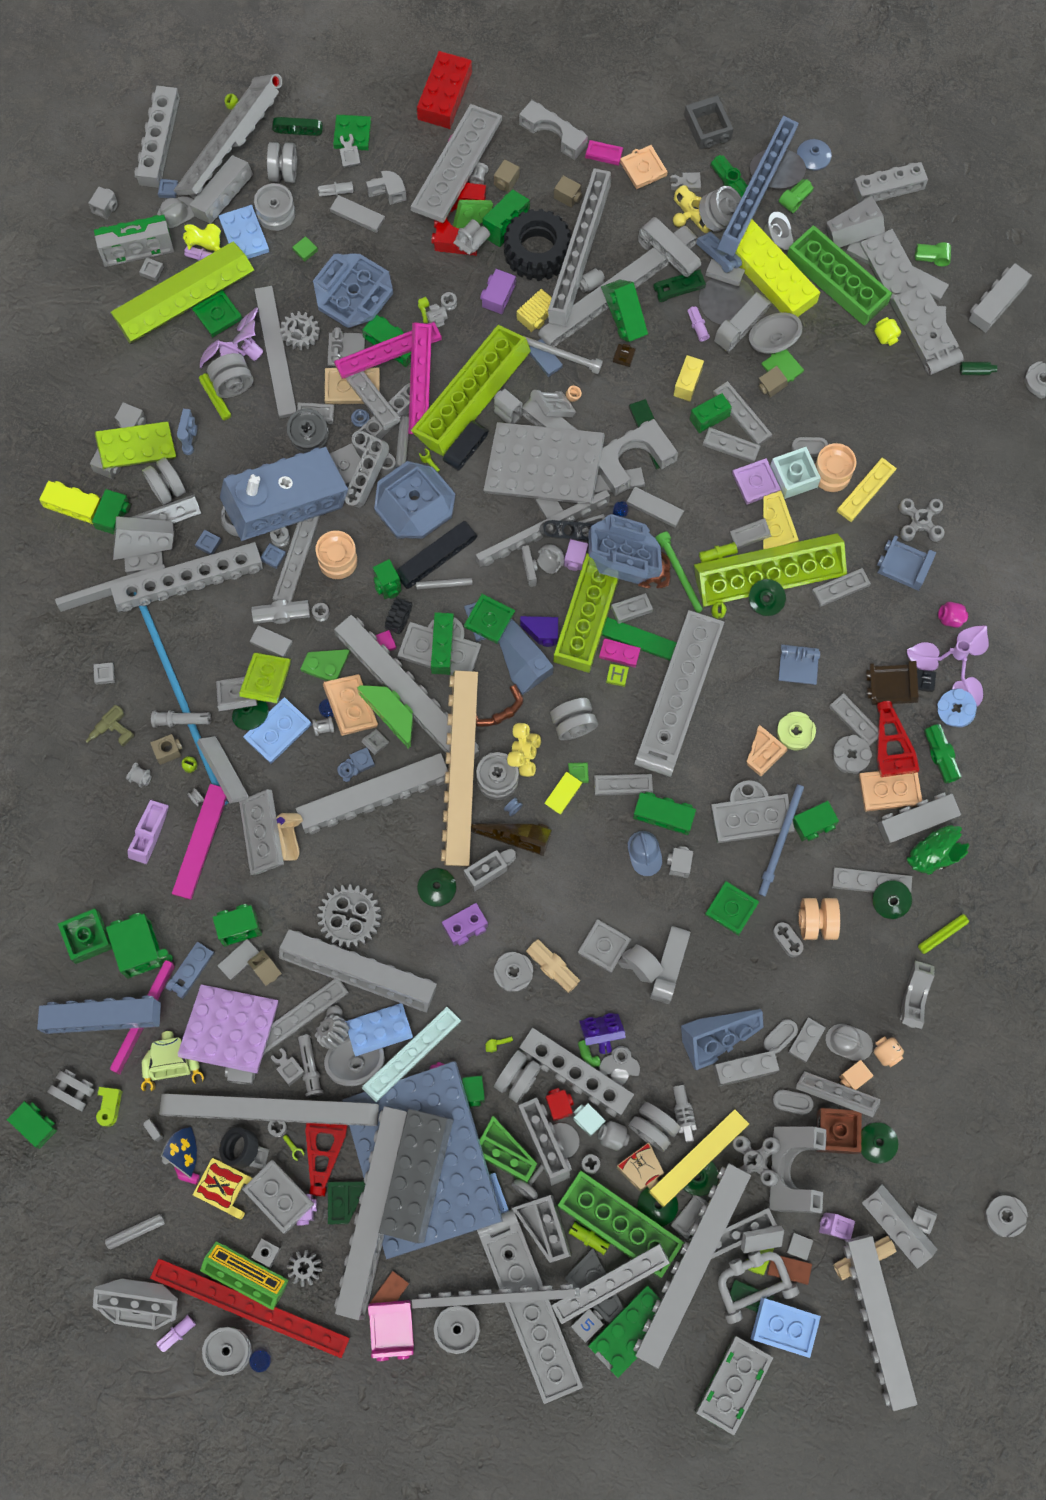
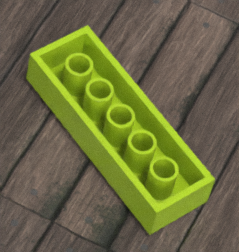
M586 554L553 661L554 663L590 673L619 581L618 578L599 573L593 558L589 557V554Z

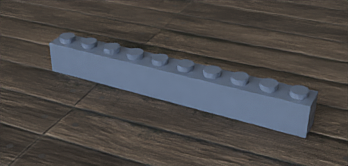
M785 116L782 117L717 249L734 257L799 124L798 122Z

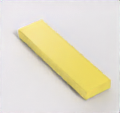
M881 458L837 509V512L852 522L897 468Z

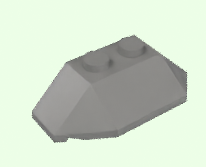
M118 1279L94 1288L93 1308L99 1310L114 1324L156 1330L176 1319L178 1299L162 1284Z

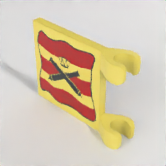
M212 1158L193 1195L238 1219H243L245 1212L237 1209L233 1204L243 1185H247L253 1178Z

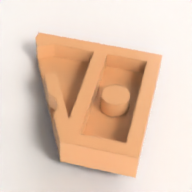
M759 726L748 756L747 765L759 776H762L787 752V747L762 726Z

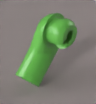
M584 1040L580 1041L578 1046L583 1060L593 1068L599 1067L601 1065L599 1056L592 1057L589 1045L586 1046Z

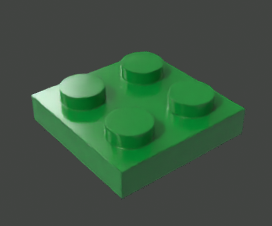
M336 114L334 149L345 148L340 141V136H343L344 141L348 142L350 140L349 134H352L354 138L352 146H357L358 150L368 151L371 117Z
M223 290L192 308L194 314L212 338L242 320L241 314Z
M481 594L466 620L464 628L498 644L514 616L515 610Z
M726 881L705 915L739 936L759 901Z

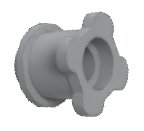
M134 763L126 779L130 783H137L142 788L150 783L152 776L150 775V770H144L138 766V763Z

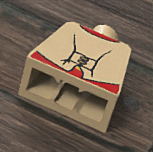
M649 1143L617 1165V1169L639 1191L646 1187L651 1190L659 1182L658 1178L664 1174Z

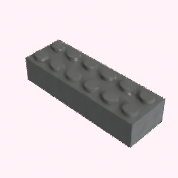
M408 1109L378 1233L414 1243L425 1242L454 1119Z

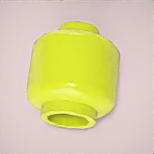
M888 317L879 321L874 330L880 343L889 344V346L898 342V337L901 335V330L896 321Z

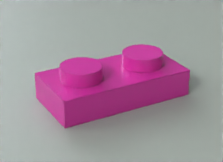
M604 638L599 658L636 667L641 648Z

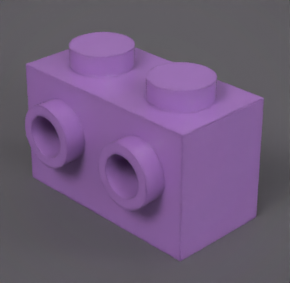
M496 269L494 274L489 276L488 287L483 289L480 299L482 300L483 308L503 314L516 286V276Z
M477 903L444 920L442 926L453 946L457 944L461 946L469 941V937L473 935L479 936L486 932L485 928L488 927V922Z

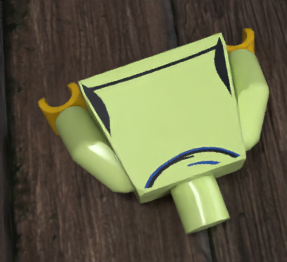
M171 1031L163 1032L161 1034L162 1040L154 1041L151 1049L148 1050L142 1060V1078L145 1079L141 1084L143 1091H146L147 1083H150V1089L154 1091V1080L191 1074L190 1071H193L192 1081L195 1084L194 1076L196 1074H200L202 1081H204V1075L198 1070L200 1068L198 1061L178 1057L182 1041L181 1038H174V1034Z

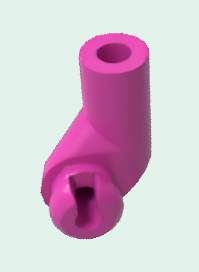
M174 1166L180 1180L195 1185L198 1184L200 1175L193 1173L192 1177L189 1178Z

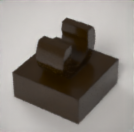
M618 344L613 363L630 367L636 349L627 344Z

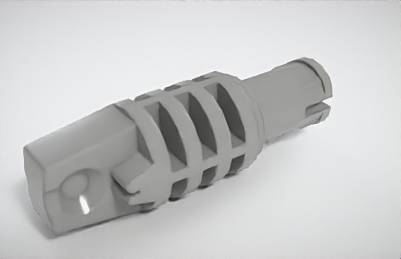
M685 1085L673 1087L676 1101L674 1111L677 1124L681 1127L679 1133L684 1132L686 1143L693 1142L692 1131L697 1130L692 1104L688 1103Z

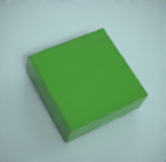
M306 236L292 247L293 251L304 262L318 251L317 247Z
M568 763L569 774L582 783H588V763Z

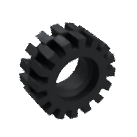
M397 597L386 617L385 629L397 634L402 633L405 624L408 622L412 603Z

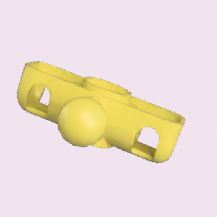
M686 185L680 186L675 191L674 201L685 213H677L673 217V223L677 227H683L686 224V220L691 218L702 232L708 233L711 230L706 225L702 227L699 223L701 220L699 209L693 208H699L701 197L690 192ZM679 193L683 196L681 202L677 200Z

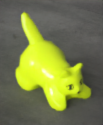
M191 224L184 226L187 232L183 234V239L187 244L188 250L194 245L202 246L211 251L221 249V230L218 226L208 224L204 230Z

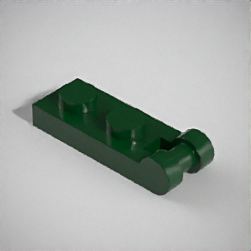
M700 269L694 271L688 277L679 275L653 284L655 292L658 293L657 298L659 302H665L670 298L706 287Z

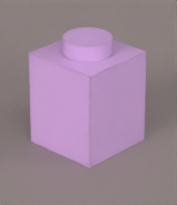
M570 539L564 566L572 571H581L588 551V544Z

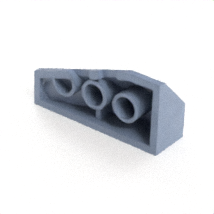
M511 619L499 640V644L511 681L514 685H517L523 695L553 674V665L515 621Z
M761 1009L697 1019L682 1025V1042L693 1068L698 1070L719 1060L717 1057L725 1051L729 1053L733 1050L732 1046L741 1040H747L763 1028V1012Z

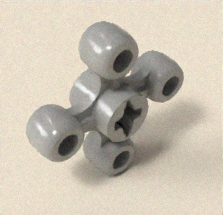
M903 499L899 504V511L903 515H909L912 523L901 529V539L907 542L911 541L916 531L925 530L928 532L930 540L933 542L940 541L944 536V529L941 526H935L931 518L942 511L943 503L941 500L933 499L929 502L927 509L917 510L911 499Z
M737 1136L733 1140V1147L736 1151L744 1154V1165L738 1169L748 1174L758 1172L764 1185L769 1187L775 1186L779 1178L775 1171L767 1167V1158L771 1154H776L780 1151V1142L776 1138L769 1137L763 1141L761 1149L753 1150L747 1137Z

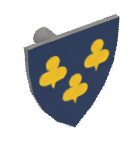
M191 1127L175 1132L168 1139L161 1154L163 1164L171 1163L189 1178L192 1177L197 1160L196 1141Z

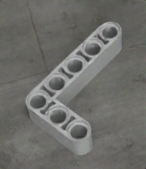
M410 383L405 385L388 402L399 417L406 416L409 413L410 396L408 394H410ZM397 405H402L403 407H402V408H397L396 406H397ZM373 416L359 430L382 439L397 424L385 431ZM372 429L378 430L377 432H371ZM362 436L360 441L365 442V436ZM377 444L375 448L376 452H378L381 449L380 444ZM354 445L357 453L362 457L365 450ZM389 452L380 470L383 476L396 469L395 458ZM371 460V461L369 462V464L372 465V466H373V460ZM386 464H391V465H392L391 467H388V468H387V467H384V465H386Z

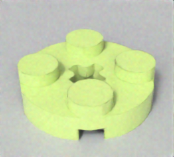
M801 712L787 714L780 720L777 726L779 741L791 750L806 749L815 738L816 727L814 722L812 723L809 716ZM795 727H798V730L801 731V734L799 733L798 735H794V733L791 732V730H794Z

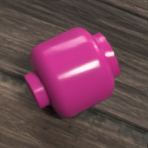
M946 602L940 607L938 618L943 625L958 628L967 621L968 612H966V608L962 604Z

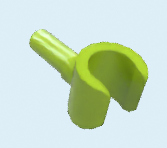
M426 297L418 300L423 323H428L425 308L430 306Z
M425 448L426 456H422L419 453L421 462L428 463L439 472L440 469L431 459L430 451Z
M512 1036L501 1040L491 1039L485 1044L486 1052H496L497 1045L512 1042Z
M285 1135L283 1139L290 1147L293 1159L298 1161L294 1153L299 1150L304 1156V1151L301 1148H297L290 1138Z

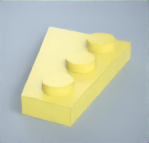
M782 491L764 496L763 518L767 522L772 537L763 540V549L799 542Z

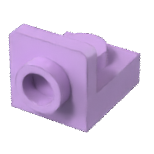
M824 1213L820 1221L819 1233L848 1240L851 1239L855 1221L837 1214Z

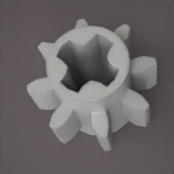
M437 303L429 306L430 310L426 312L429 323L435 322L437 327L445 325L444 320L448 319L444 306L439 307Z

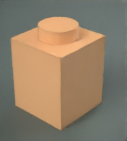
M860 1060L839 1076V1078L841 1079V1085L857 1090L871 1079L873 1074Z

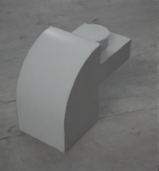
M381 171L382 178H374L366 182L369 197L386 193L390 205L406 201V190L403 181L394 172Z
M637 944L632 949L625 951L622 954V958L618 961L621 968L633 970L642 982L652 983L664 970L658 960L647 949Z

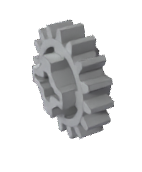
M298 311L296 316L291 313V318L285 317V322H281L280 334L282 335V340L286 341L287 346L292 344L293 349L296 346L300 350L303 349V346L309 349V344L315 345V340L319 339L320 329L318 322L314 321L313 316L308 318L306 312L304 315H301L300 311Z

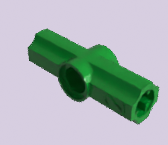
M723 155L715 157L710 166L722 179L723 185L735 189L742 198L748 185L741 178L740 171L737 168H733Z
M933 725L925 729L924 732L931 747V758L934 764L938 765L944 782L951 783L960 779L961 774L955 762L954 749L947 742L941 725Z

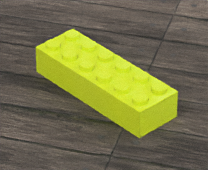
M752 219L735 252L742 260V266L739 268L745 269V274L781 313H791L799 317L818 302L820 291Z

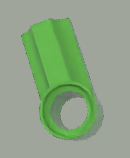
M802 179L791 190L788 189L782 194L779 203L791 213H794L800 207L802 201L813 192L814 187L809 180Z
M945 242L936 245L917 244L915 260L934 262L937 266H947L951 260V245Z

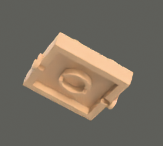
M652 145L640 150L634 149L631 154L620 158L621 165L636 189L667 176L668 172Z

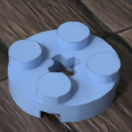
M963 689L950 690L938 701V714L946 725L964 727L975 718L976 701L969 692ZM955 704L960 705V704H961V705H962V707L960 708V709H961V712H960V713H958L957 711L953 712V711H952V709L954 708L953 705H955Z

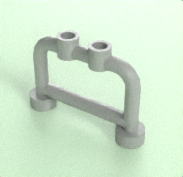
M754 1251L748 1254L749 1260L741 1262V1259L730 1261V1268L721 1273L718 1279V1287L727 1309L724 1315L728 1324L742 1320L743 1316L740 1309L761 1300V1298H766L782 1291L784 1299H790L800 1293L797 1284L791 1283L784 1262L778 1254L774 1252L760 1254V1251ZM772 1260L775 1262L782 1280L781 1282L736 1302L732 1301L726 1286L728 1278L741 1275L745 1270L752 1267H759L766 1261Z

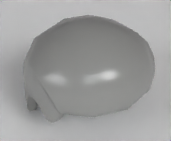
M546 544L538 551L540 554L537 563L546 573L554 574L563 566L565 561L564 554L556 545Z

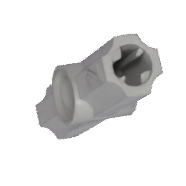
M278 600L274 601L271 605L252 607L253 623L274 622L276 624H284L291 619L310 617L308 600L296 602Z

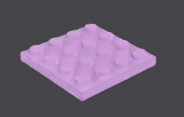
M201 985L178 1051V1057L258 1073L277 1011L278 1000Z

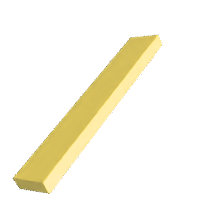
M736 1110L731 1112L659 1181L649 1193L662 1207H665L749 1123Z

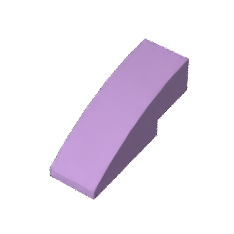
M150 800L135 829V836L128 848L129 859L144 864L148 863L169 808L168 805Z

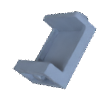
M894 536L892 541L888 540L884 548L887 551L886 555H881L877 564V566H880L878 573L919 591L936 552L929 550L926 554L898 542V537Z

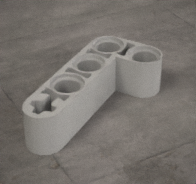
M653 217L640 228L638 236L640 245L646 250L653 246L685 277L690 276L701 266L699 257L656 217Z
M756 292L730 321L725 320L717 330L714 342L727 352H730L767 312L772 303Z
M361 430L354 432L352 443L365 451L348 486L345 502L348 505L357 508L364 506L389 452V445L385 441ZM365 436V442L360 444L361 437ZM380 443L381 449L376 452L375 448ZM373 460V466L369 469L368 463ZM365 477L366 482L361 486L360 481Z
M671 926L660 963L664 970L655 979L650 999L670 1004L690 931Z

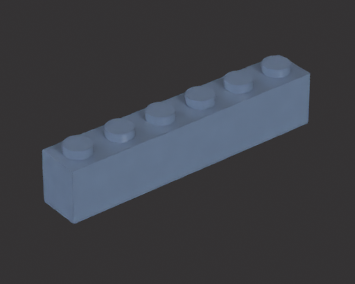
M142 996V999L124 997L122 1000L106 998L101 1002L85 1000L84 1003L76 1001H66V1004L48 1002L47 1005L39 1006L37 1029L45 1034L159 1027L161 1003L154 999L153 996Z

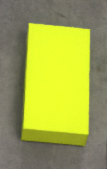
M566 772L545 804L561 815L582 785V782Z

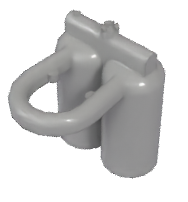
M472 219L464 228L458 230V235L453 243L459 247V250H464L470 255L490 236V232L485 227H480L479 223Z

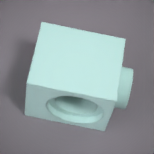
M589 1103L585 1107L581 1104L574 1111L576 1116L573 1120L590 1137L605 1123V1120Z

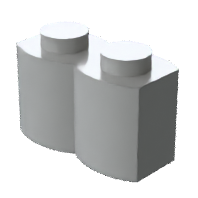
M506 389L497 392L494 397V413L506 423L516 424L522 417L521 409L523 403Z

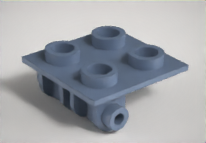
M781 645L779 681L816 685L818 659L820 658L819 649Z

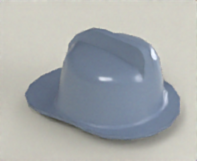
M639 831L634 833L628 841V851L632 866L638 874L652 876L660 870L662 865L659 843L650 832Z

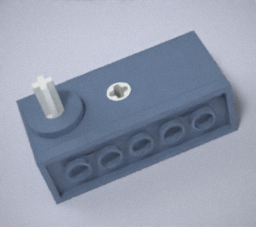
M323 447L320 449L315 448L304 454H296L288 459L283 458L272 464H263L253 470L247 469L237 475H228L223 479L220 500L241 541L341 509L348 488L327 448Z

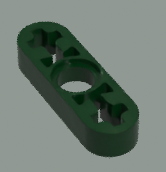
M276 117L272 123V130L279 134L319 136L322 134L323 123L317 119Z

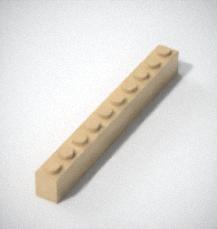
M454 671L453 676L450 675L449 687H452V695L448 697V706H451V714H448L447 717L450 733H447L446 745L450 746L449 752H446L445 764H449L448 772H445L444 782L448 783V789L444 791V803H447V810H443V822H446V830H442V842H445V849L441 850V861H444V866H469L478 672Z

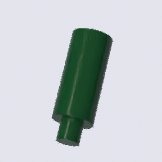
M991 362L960 363V375H990L991 372H997V365H991Z

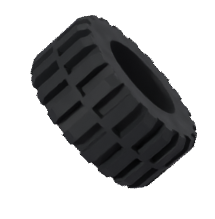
M531 209L527 213H520L518 218L514 217L511 220V224L507 225L506 232L504 233L505 260L510 265L512 271H517V275L521 277L526 276L529 280L536 278L537 281H542V278L550 279L553 274L555 276L560 274L571 240V231L568 229V224L565 221L562 222V217L559 215L555 216L554 212L549 210L545 212L544 209H539V211ZM538 236L548 239L554 246L544 253H532L521 244L528 238Z

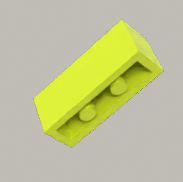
M48 481L39 499L44 508L93 524V517L101 501L93 493L86 494L78 488H68L58 481H55V483Z

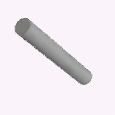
M472 578L416 582V587L418 590L472 585Z

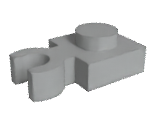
M349 134L350 140L348 142H345L343 136H340V141L345 147L340 149L344 168L361 165L358 147L352 146L354 143L352 134Z
M700 172L682 173V177L677 175L670 176V182H676V184H671V190H677L680 186L686 185L690 192L701 191Z
M281 1048L282 1057L276 1059L272 1055L271 1059L276 1065H281L276 1070L290 1086L301 1078L305 1072L293 1057L287 1060V1054Z

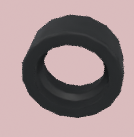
M234 1127L228 1130L223 1136L219 1147L222 1162L234 1168L243 1169L248 1167L255 1160L258 1153L259 1145L256 1135L250 1130ZM243 1137L244 1149L241 1155L235 1159L233 1153L234 1146Z

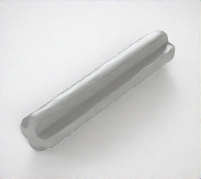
M407 416L400 417L396 467L406 462L409 436V417Z
M158 1214L105 1239V1244L108 1249H113L164 1225V1219L162 1215Z

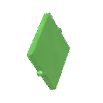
M787 349L772 354L770 358L761 363L767 372L778 366L787 378V382L794 381L797 376L804 372V369Z

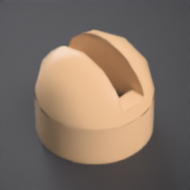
M570 386L566 391V397L571 402L577 401L582 394L577 386Z

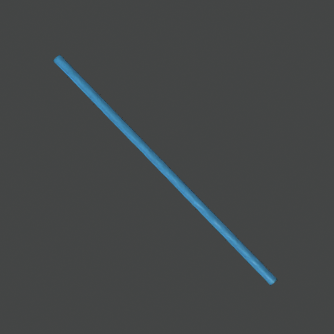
M139 606L182 713H191L147 606ZM187 724L211 783L220 786L197 744L201 736L196 724Z

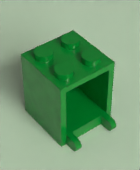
M136 913L131 915L130 919L124 921L116 920L110 923L111 926L106 927L119 970L127 979L162 967L166 960L169 962L173 961L172 955L168 954L166 949L160 950L152 923L145 914Z

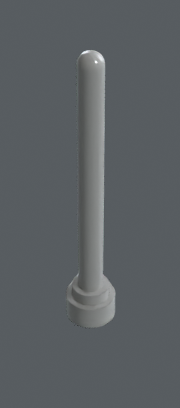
M526 337L528 345L587 366L595 374L600 372L603 360L597 358L596 360H589Z

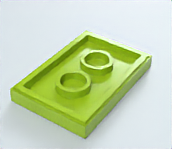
M254 653L239 696L277 703L291 665V659Z

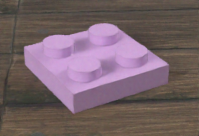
M767 458L732 471V475L746 505L764 499L766 495L781 491Z

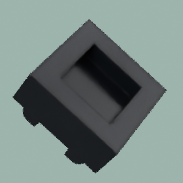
M917 670L918 690L934 692L936 672Z

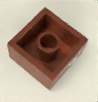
M820 1108L817 1111V1127L826 1129L825 1150H816V1152L861 1153L862 1113L854 1110Z

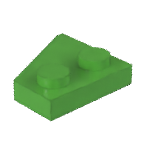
M459 200L453 226L459 229L464 228L472 219L479 224L483 223V217L492 209L493 203L491 200Z
M350 650L308 652L301 666V671L325 681L339 679L350 655Z

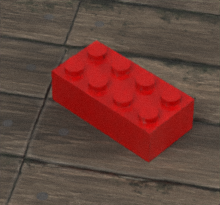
M441 51L438 52L417 105L418 120L451 129L472 74V60Z

